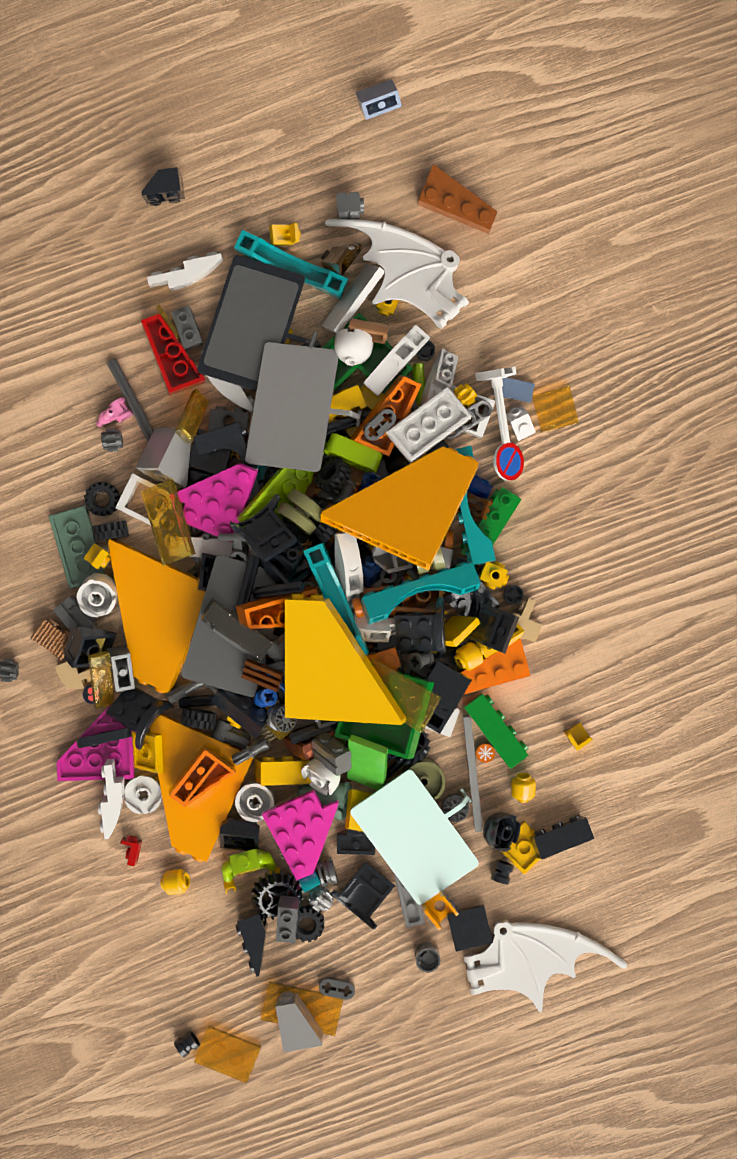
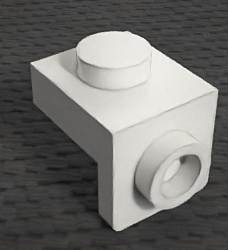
M523 407L514 408L506 414V418L510 422L518 441L535 433L529 414Z

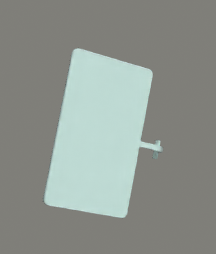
M408 769L354 806L350 813L416 903L421 905L476 868L479 862L448 820L450 816L462 809L467 802H472L464 789H460L464 795L463 800L444 814L413 770Z

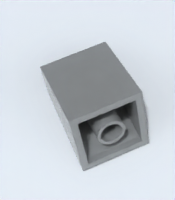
M180 427L155 428L136 468L162 487L186 488L191 437L185 434L186 431Z
M291 991L281 993L277 997L275 1007L283 1052L322 1046L323 1030L299 995Z

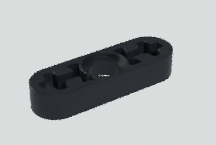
M125 727L76 738L77 748L132 737V732L129 728Z

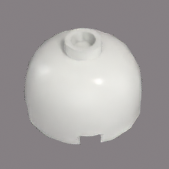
M348 329L338 331L335 336L334 350L341 361L353 366L365 362L370 357L373 349L371 335L359 329H354V332H348Z
M317 759L310 760L301 770L303 778L306 779L308 777L312 781L309 785L323 795L328 793L329 796L332 795L339 785L341 776L333 774Z

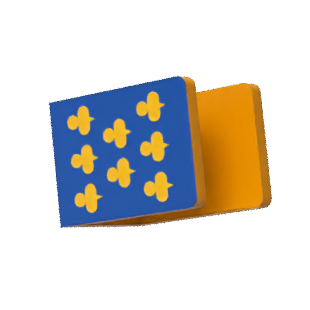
M444 890L422 904L424 913L438 930L441 929L440 922L447 917V913L453 912L456 916L459 914L457 906ZM443 901L445 903L444 910L437 911L434 908L435 902Z

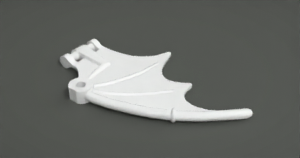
M328 219L325 221V225L329 227H351L367 234L371 239V249L363 256V260L377 263L384 270V281L372 302L373 305L386 300L408 302L426 313L436 326L442 329L448 320H452L459 313L460 308H464L469 304L467 298L460 295L453 287L452 273L456 271L460 262L459 256L454 251H445L433 242L415 233L386 224V222L360 219ZM452 298L457 301L455 304L450 301ZM439 310L443 314L441 317L436 314Z
M505 919L494 923L493 931L495 936L493 943L485 951L463 956L464 962L467 963L466 973L471 984L469 988L471 995L491 990H514L524 994L533 1001L539 1012H542L544 988L549 977L556 973H563L575 978L574 964L578 956L584 953H597L609 958L621 968L627 967V963L622 958L598 942L580 934V932L537 923H510ZM505 927L506 931L500 932V929ZM480 960L481 966H475L474 961ZM483 979L484 985L479 986L478 980Z

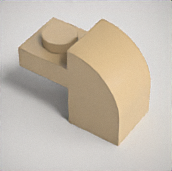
M527 598L526 601H522L518 610L521 612L520 615L512 614L519 617L517 623L524 629L522 637L535 643L543 625L529 620L536 601Z
M67 662L55 666L61 682L71 689L87 687L85 679L90 682L99 678L97 674L102 673L100 666L93 667L84 672H81L80 667L71 668Z

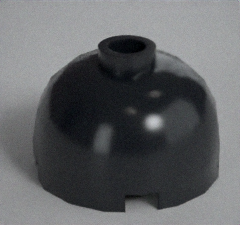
M498 812L489 816L483 827V837L486 843L498 851H509L511 849L509 846L512 843L516 844L520 835V823L516 821L517 817L505 812Z

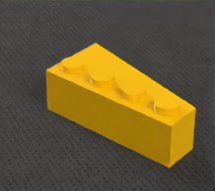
M358 385L352 388H345L332 396L331 408L349 410L358 413V411H363L367 407ZM329 414L328 423L348 416Z
M294 756L254 758V780L261 786L310 784L312 781L308 777L304 779L301 773L302 768L310 760L294 758Z

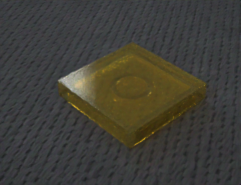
M570 386L532 395L541 433L579 423Z

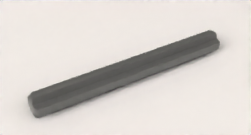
M112 359L107 362V365L144 436L149 441L154 430L118 361Z

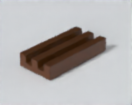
M467 493V498L485 503L482 507L468 502L469 507L481 510V514L470 510L471 515L486 520V513L490 512L488 508L490 505L492 506L493 502Z
M249 658L245 660L244 673L241 678L275 692L279 690L283 672ZM250 667H253V668H255V669H258V670H260L261 672L256 671V670H254V669H251Z

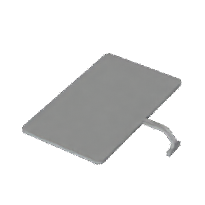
M271 342L264 345L245 456L248 464L318 472L322 464L329 414L353 417L357 419L356 427L359 428L362 411L355 413L349 410L331 408L339 358L335 350L316 347L311 349L307 346Z

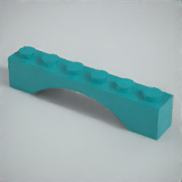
M244 230L241 231L234 246L236 252L253 260L303 275L305 277V284L339 300L348 284L347 278L288 254Z
M472 446L455 449L463 456L474 458ZM466 492L460 504L461 512L458 513L460 524L464 523L465 531L462 532L464 543L468 542L467 560L468 562L472 561L473 565L495 561L492 541L475 524L468 507Z
M322 542L304 550V554L324 598L330 599L364 653L368 654L369 650L324 543Z
M463 562L452 569L444 568L431 576L430 574H425L415 581L406 580L396 587L392 585L387 586L377 593L374 591L366 593L361 599V605L368 625L387 619L399 603L420 592L441 590L463 595L478 590L481 582L473 562L468 564Z

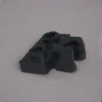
M347 829V834H337V854L375 855V846L364 832Z

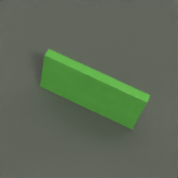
M351 735L348 741V749L351 751L350 760L352 761V768L347 772V779L379 790L386 784L388 748Z

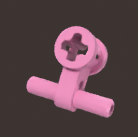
M124 397L112 402L109 408L99 415L96 422L98 427H103L104 424H108L116 419L120 423L133 415V412L129 411L124 403Z

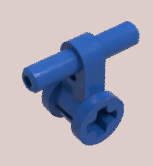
M282 680L279 690L285 693V684ZM268 688L259 690L254 695L255 704L261 708L274 705L278 699L277 693Z

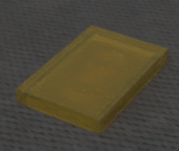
M208 1025L194 1063L247 1083L261 1046Z

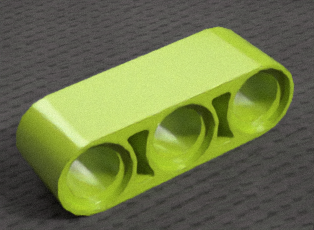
M335 433L330 435L324 449L326 455L330 457L337 456L348 465L370 474H376L383 458L380 452Z

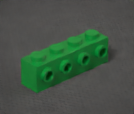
M503 487L500 490L496 489L492 494L493 504L488 508L490 512L486 513L487 519H481L479 523L475 521L481 532L492 541V545L522 500ZM463 541L460 545V548H462L460 553L466 556V551L469 550L468 542L464 543Z
M481 692L463 707L507 766L512 769L529 756L526 752L528 747L522 740L518 742L515 738L516 731L511 725L507 727L503 722L506 719L499 709L495 711L492 707V704H494L493 700L488 694L484 696Z

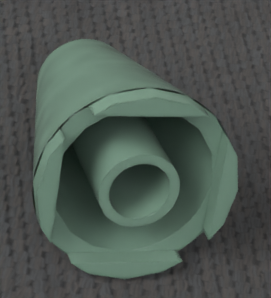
M339 782L338 787L330 796L329 793L323 795L316 791L323 806L336 800L339 801L334 818L343 821L347 812L348 790L352 789V784L349 782ZM303 784L298 788L297 797L315 789L309 784Z

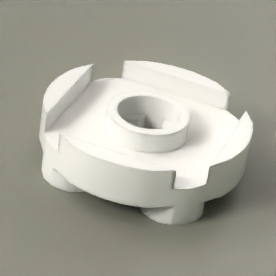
M140 775L135 777L125 787V803L134 813H151L162 802L160 783L151 776ZM146 790L149 796L148 799H140L139 791Z

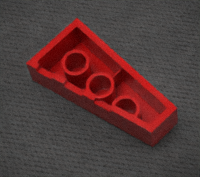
M160 314L141 320L142 328L169 396L205 383L206 379L197 371L196 365Z

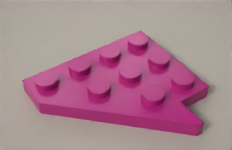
M239 463L173 493L170 498L185 503L180 522L217 537L219 533H233L234 530L229 523L231 521L233 523H240L237 517L247 506L258 470Z
M109 705L80 737L125 728V726L107 716L106 711L111 706ZM132 737L83 748H77V743L75 742L57 761V781L105 780V778H102L101 768L107 759L115 760L116 777L124 776V779L135 778Z
M315 790L272 807L262 813L296 880L314 873L339 801L336 800L323 806Z

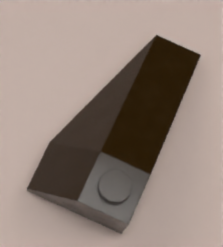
M355 243L335 246L330 251L327 249L321 257V265L325 269L343 276L362 251L363 245Z

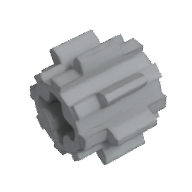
M315 887L310 892L308 900L313 909L317 912L320 910L324 912V910H329L333 905L334 898H332L327 888Z

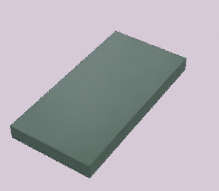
M84 505L49 515L69 589L80 587L83 581L93 573L106 575L105 568L96 569L84 559L92 545L97 544V542H94L92 523L87 506Z

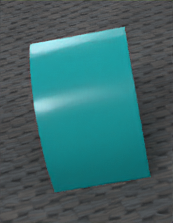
M316 868L313 874L298 880L304 893L321 884Z

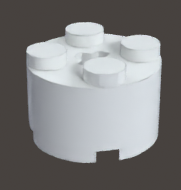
M93 573L88 576L77 592L80 609L91 617L109 614L118 599L115 581L108 575Z
M255 780L245 783L240 788L235 799L238 813L243 819L250 822L263 820V811L274 807L275 804L273 789L269 785L261 786ZM257 797L259 802L254 805L250 799Z

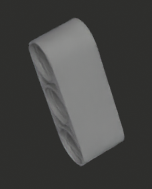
M480 401L468 408L467 411L472 415L471 424H463L455 430L453 435H448L445 439H454L487 419L492 413L491 404L487 401ZM481 405L486 406L488 414H479L478 407Z

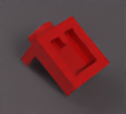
M127 835V837L121 839L120 844L131 846V848H127L125 859H128L127 865L135 867L138 863L142 841L138 840L136 836Z

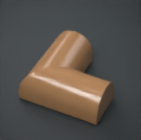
M353 318L350 321L348 332H354V329H359L371 335L372 342L385 344L389 325Z

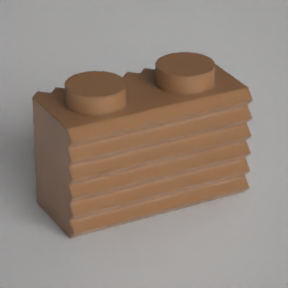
M47 618L43 619L31 636V639L60 660H64L63 648H65L70 631L68 629L62 630L59 627L60 623L53 618L49 620Z

